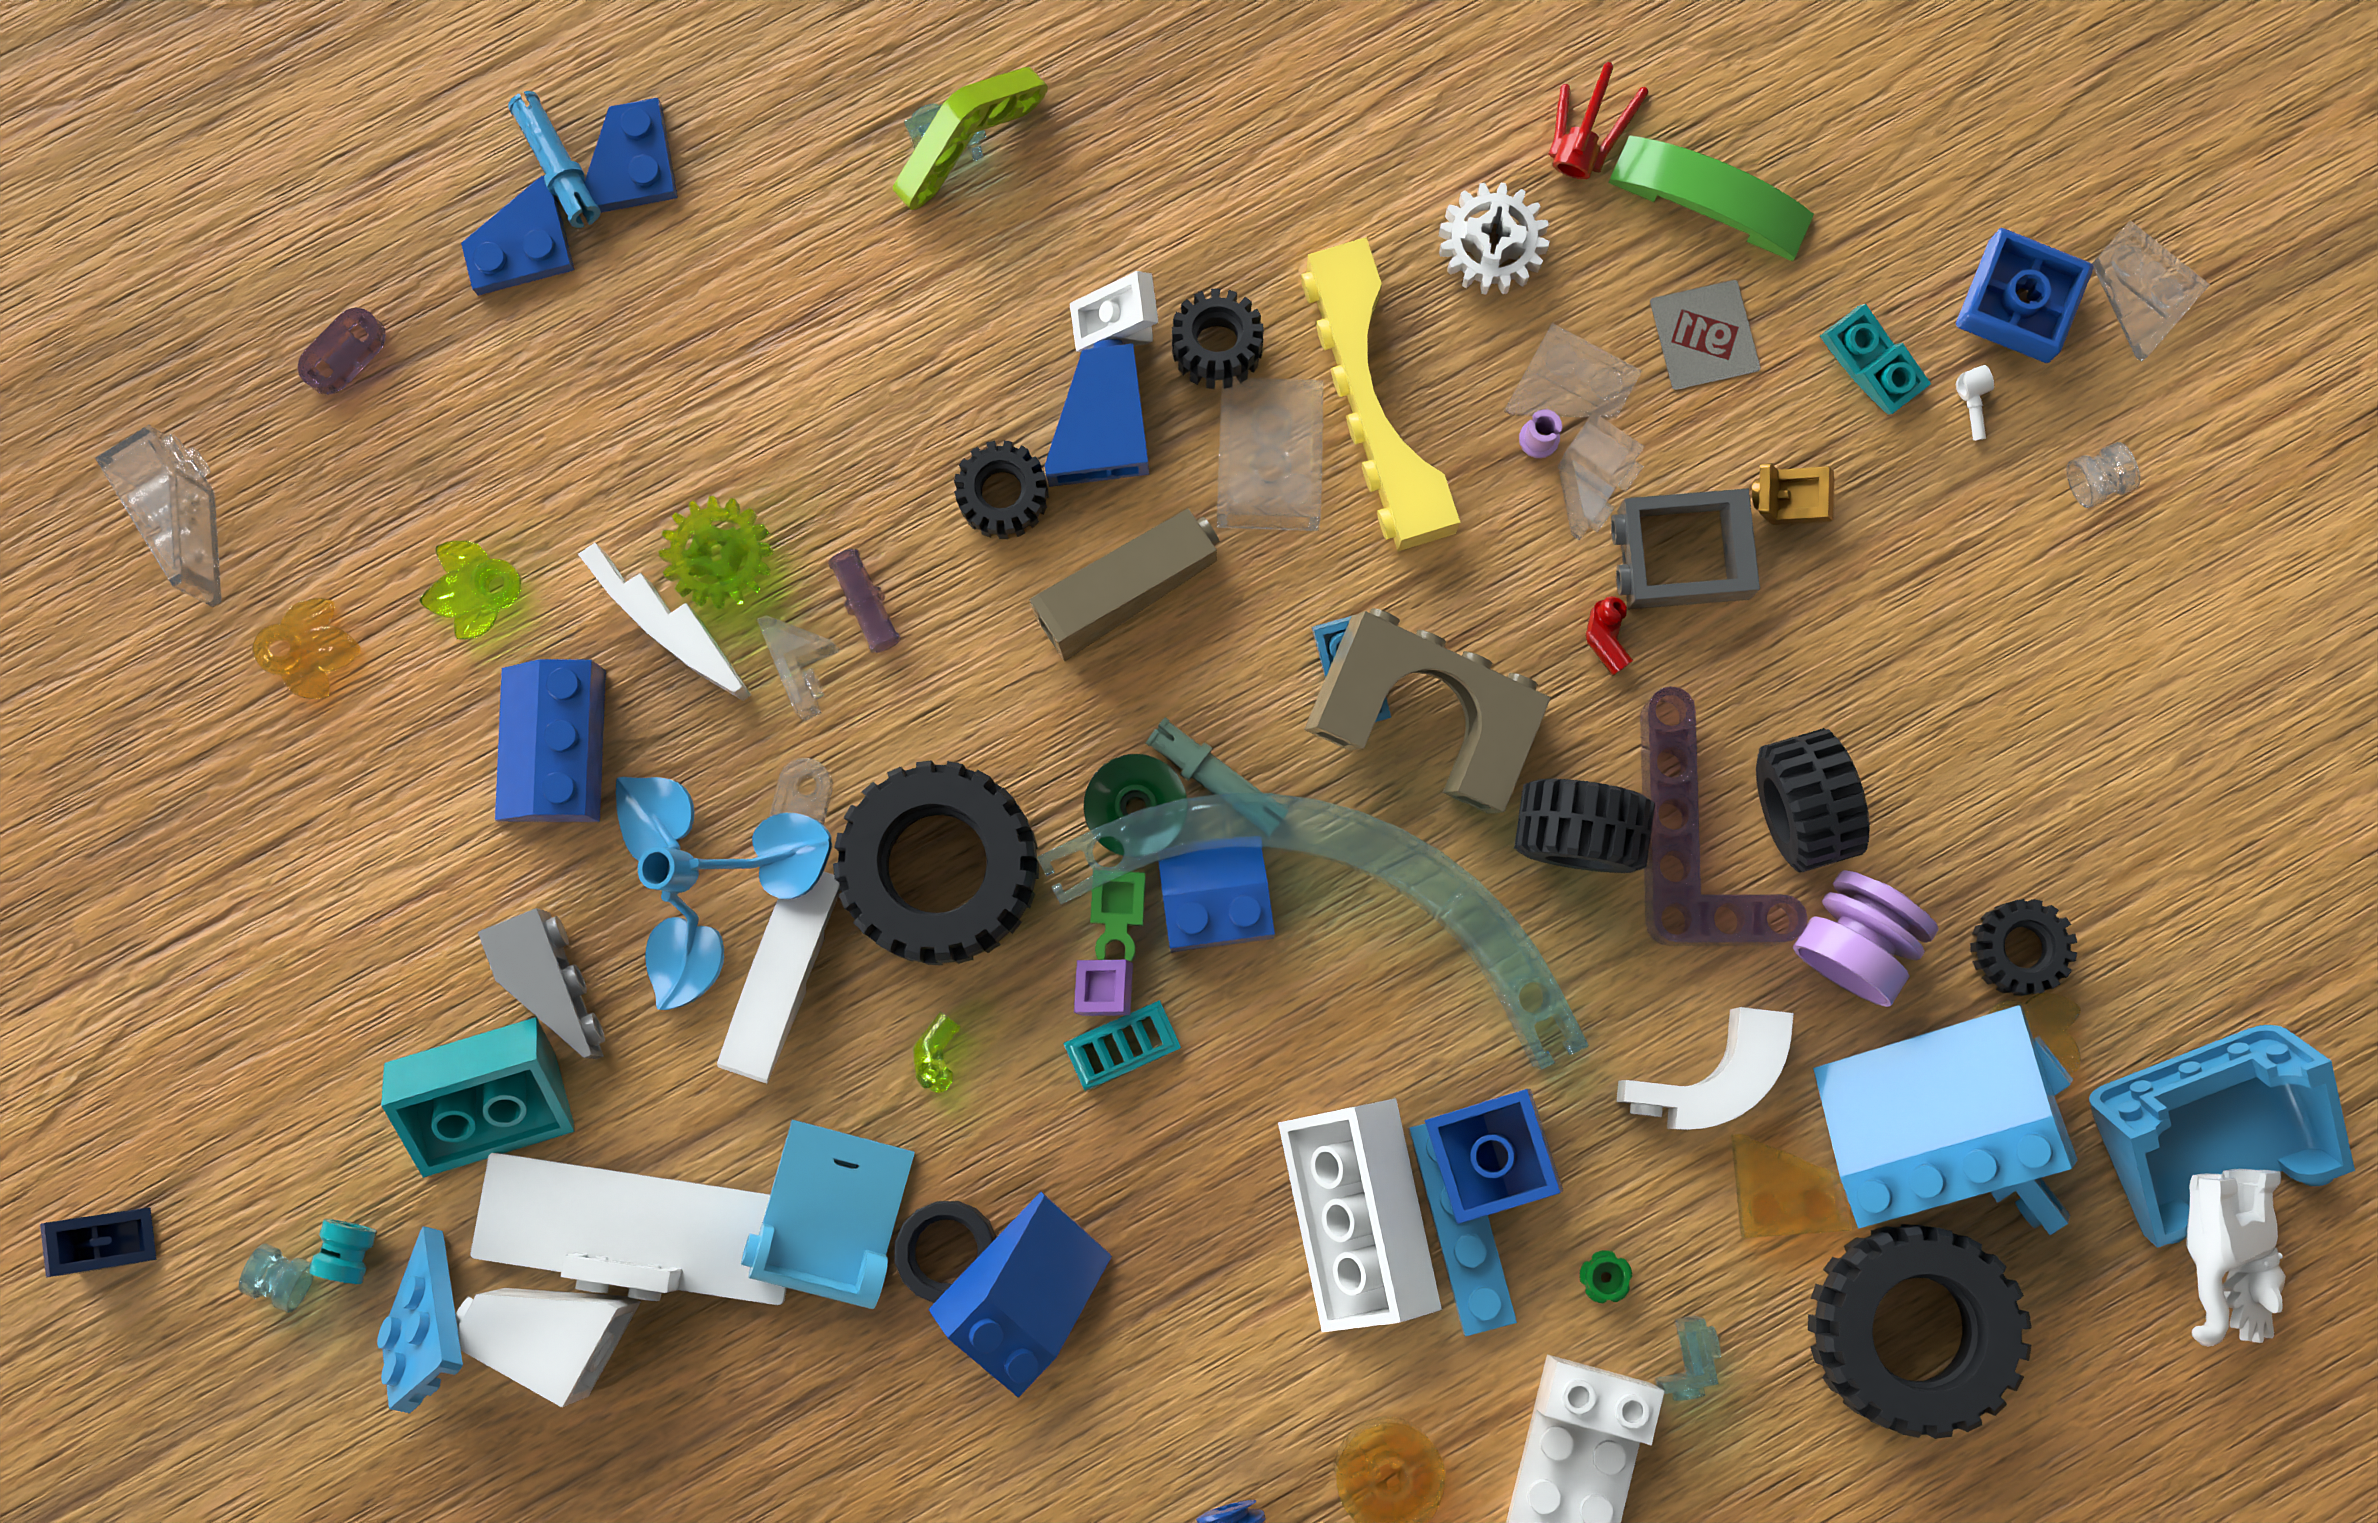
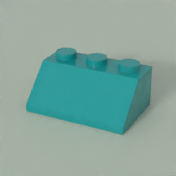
M537 1017L384 1063L381 1106L423 1178L487 1159L491 1153L503 1154L575 1132L574 1121L556 1054Z

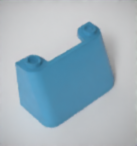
M2260 1025L2248 1028L2104 1084L2095 1089L2089 1097L2094 1121L2144 1236L2157 1248L2166 1244L2178 1243L2187 1237L2190 1205L2189 1185L2193 1175L2205 1173L2222 1174L2224 1170L2231 1169L2283 1171L2290 1178L2305 1185L2323 1186L2337 1177L2355 1171L2332 1061L2281 1026Z

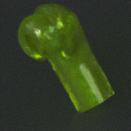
M941 1011L913 1048L916 1080L922 1088H929L934 1093L946 1091L953 1082V1072L945 1066L943 1049L961 1028Z

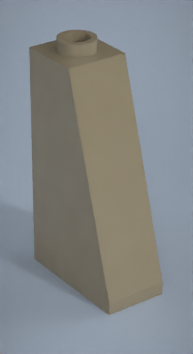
M1187 508L1029 599L1036 620L1065 662L1217 561V549L1214 545L1220 541L1206 518L1201 517L1196 520Z

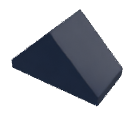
M150 1207L40 1224L46 1278L157 1260Z

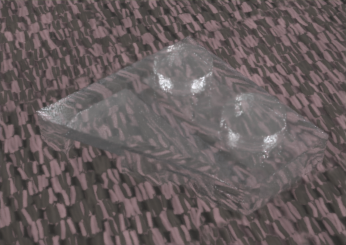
M2131 220L2092 262L2135 357L2141 362L2151 354L2210 285Z

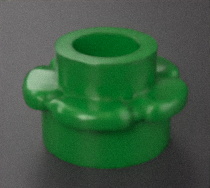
M1601 1250L1595 1252L1592 1255V1259L1585 1261L1580 1268V1282L1586 1287V1295L1595 1302L1602 1304L1607 1300L1618 1302L1625 1298L1630 1290L1631 1267L1624 1258H1617L1612 1251ZM1608 1272L1611 1276L1610 1281L1603 1282L1601 1280L1602 1273Z

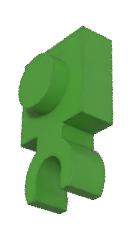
M1093 870L1090 923L1105 925V932L1098 938L1095 946L1098 960H1105L1106 947L1112 941H1120L1125 945V960L1129 962L1134 960L1136 947L1133 939L1128 934V926H1143L1145 873Z

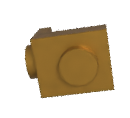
M1772 463L1760 464V479H1755L1752 485L1754 508L1759 510L1760 515L1772 525L1833 521L1834 470L1830 466L1778 470Z

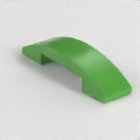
M1628 137L1608 182L1652 202L1655 201L1658 195L1749 234L1746 242L1791 261L1795 259L1814 216V213L1792 197L1745 171L1704 154L1643 137Z

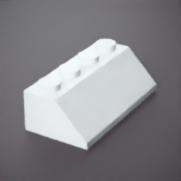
M1396 1098L1279 1122L1278 1125L1322 1332L1401 1323L1442 1310Z

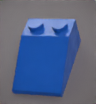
M1040 1192L928 1310L951 1342L1019 1398L1058 1356L1112 1256L1043 1192Z

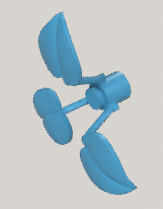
M618 777L616 779V806L619 825L625 845L632 856L639 861L638 876L640 881L649 889L662 891L661 899L665 902H670L686 917V919L679 917L665 919L652 930L647 941L645 953L646 967L655 992L657 1009H675L701 997L715 983L724 962V945L719 931L708 926H698V915L678 896V893L689 890L697 881L699 870L752 869L760 867L759 880L767 893L779 899L799 898L807 894L817 884L832 849L831 834L823 824L814 818L797 813L776 814L764 820L753 833V847L758 857L752 859H697L690 853L681 851L680 845L677 842L689 834L694 823L693 801L684 786L674 780L662 777Z

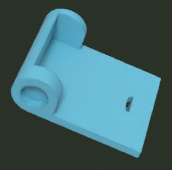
M792 1119L759 1235L750 1233L744 1248L741 1265L750 1267L748 1278L874 1309L883 1287L888 1264L886 1253L915 1152Z

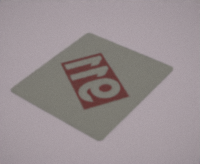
M1736 280L1659 296L1650 300L1668 374L1674 390L1760 370L1741 292Z

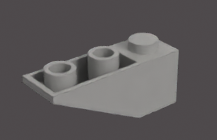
M535 908L478 931L495 981L582 1057L589 1059L603 1057L604 1055L599 1044L605 1042L604 1032L597 1016L594 1013H587L581 995L587 993L586 984L577 965H569L563 949L564 946L569 944V940L559 917H552L550 912Z

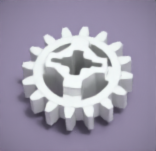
M1481 183L1475 198L1465 190L1461 192L1459 198L1461 208L1449 204L1445 214V218L1449 222L1441 223L1438 235L1447 241L1440 245L1439 254L1440 257H1453L1449 262L1447 272L1451 275L1461 270L1465 274L1462 283L1463 287L1467 288L1476 280L1481 282V294L1486 295L1491 284H1498L1501 293L1507 294L1512 279L1523 287L1529 279L1527 269L1537 273L1540 270L1543 260L1539 255L1546 254L1550 242L1541 238V236L1546 234L1549 224L1547 220L1535 221L1541 206L1537 202L1526 207L1523 204L1526 191L1520 189L1514 197L1507 195L1506 183H1500L1497 193H1490L1486 184ZM1489 210L1479 218L1471 217L1478 212ZM1511 216L1518 220L1521 225H1517ZM1496 223V234H1498L1499 244L1496 245L1494 254H1491V243H1489L1490 238L1488 234L1491 233L1493 224ZM1465 251L1471 252L1478 263L1472 260ZM1508 259L1517 260L1508 266L1499 268V265Z

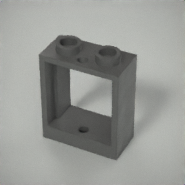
M1749 488L1625 498L1617 510L1618 514L1611 516L1612 542L1614 545H1621L1623 561L1622 565H1617L1616 567L1617 591L1619 596L1626 595L1628 610L1750 600L1760 590ZM1719 511L1727 579L1647 586L1640 517Z

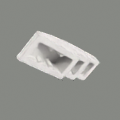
M596 543L578 554L607 593L655 641L697 674L742 701L751 696V693L697 613L687 603L671 612L652 583L643 574L639 573L626 582L608 554Z
M823 871L822 876L813 889L799 898H778L735 1009L717 1062L719 1068L766 1084L768 1083L806 994V982L825 940L824 930L841 892L840 884L834 879L833 874Z

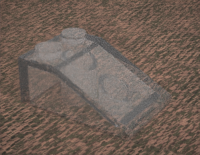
M1233 378V387L1224 389L1222 381L1217 528L1319 531L1322 494L1323 380L1248 378L1240 384L1237 378Z
M147 425L98 455L95 459L171 585L214 607L221 602L215 492L205 477L211 473L210 468L194 447L187 450L174 434L166 436L151 425Z

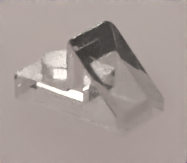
M766 615L758 618V624L795 714L803 721L822 714L817 699L825 696L814 669L810 668L805 671L804 667L840 651L839 647L830 639Z

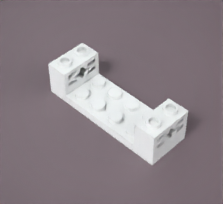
M1547 1354L1506 1523H1621L1639 1444L1641 1442L1652 1445L1664 1390L1650 1382Z

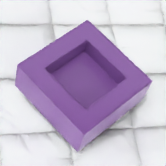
M1077 960L1074 1013L1081 1016L1130 1015L1133 963L1128 960Z

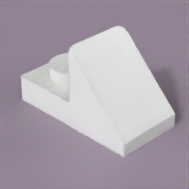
M1135 271L1070 303L1077 352H1082L1083 349H1091L1094 343L1108 339L1121 340L1123 344L1133 343V346L1144 345L1153 341L1152 325L1158 323L1152 273Z

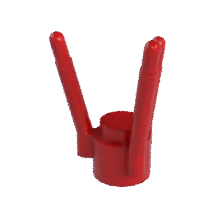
M1606 62L1602 68L1581 127H1572L1569 134H1566L1570 86L1563 84L1560 88L1554 140L1548 155L1554 158L1553 167L1566 176L1576 179H1589L1592 171L1600 173L1606 156L1648 95L1646 87H1641L1599 146L1597 144L1599 136L1591 130L1613 71V64L1611 62Z

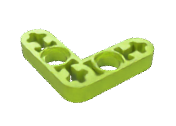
M1023 67L966 85L955 91L940 107L896 179L893 191L911 210L922 207L939 191L976 132L1027 115L1045 97L1048 91L1047 84L1030 67Z

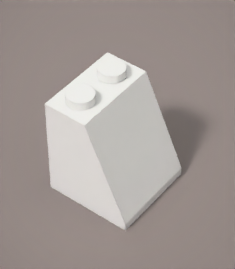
M502 1288L476 1294L474 1299L468 1297L455 1314L460 1348L464 1353L558 1406L565 1407L590 1395L641 1301L619 1295Z

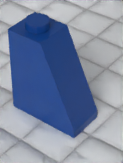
M1108 339L1094 343L1091 349L1082 350L1045 462V472L1049 487L1149 475L1133 343L1123 344L1121 340Z

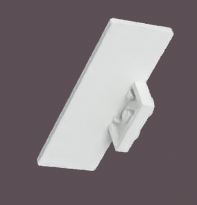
M491 1153L488 1156L471 1248V1257L474 1259L561 1272L560 1277L577 1279L575 1288L583 1291L608 1293L609 1284L629 1287L628 1297L649 1301H660L661 1293L681 1290L781 1305L785 1301L787 1289L786 1287L748 1278L750 1267L741 1265L749 1234L759 1235L770 1194L501 1153Z

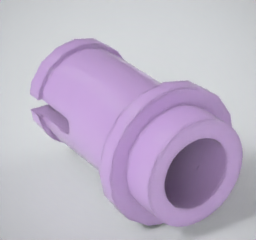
M1548 409L1535 412L1532 415V420H1529L1521 429L1519 444L1528 456L1546 458L1552 455L1558 447L1562 422L1554 411Z

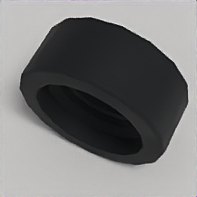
M937 1201L917 1209L902 1224L895 1241V1264L902 1282L916 1296L933 1303L953 1283H939L929 1279L920 1270L916 1260V1243L920 1234L928 1225L939 1220H954L964 1224L973 1233L978 1245L977 1258L996 1239L990 1221L977 1208L960 1201Z

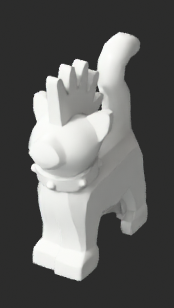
M2231 1169L2224 1170L2222 1174L2205 1173L2193 1175L2190 1180V1205L2186 1246L2197 1267L2199 1298L2206 1310V1322L2204 1325L2195 1326L2192 1329V1337L2203 1346H2214L2223 1341L2229 1329V1308H2233L2230 1327L2240 1329V1340H2252V1342L2263 1343L2264 1337H2274L2272 1313L2282 1312L2281 1292L2286 1277L2279 1266L2280 1259L2283 1256L2275 1248L2278 1231L2272 1193L2281 1183L2280 1171ZM2229 1271L2226 1282L2223 1284L2222 1278Z

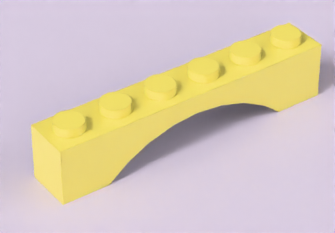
M1367 237L1308 254L1307 273L1301 274L1303 290L1309 304L1317 302L1322 317L1321 320L1316 321L1318 336L1324 350L1332 348L1337 363L1336 367L1331 368L1333 382L1338 396L1343 397L1347 395L1352 409V414L1346 415L1349 432L1355 445L1363 443L1368 461L1362 462V470L1369 491L1378 490L1383 509L1377 510V515L1385 539L1394 538L1397 551H1401L1456 534L1460 525V519L1445 474L1422 460L1402 441L1385 417L1373 389L1368 366L1367 334L1371 318L1379 301L1382 283Z

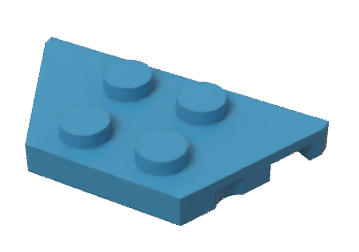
M425 1226L422 1227L392 1309L389 1316L383 1321L377 1339V1345L383 1351L384 1360L381 1381L387 1387L388 1404L391 1410L410 1414L422 1403L427 1395L431 1396L440 1388L441 1379L436 1377L441 1372L456 1375L463 1366L443 1231Z

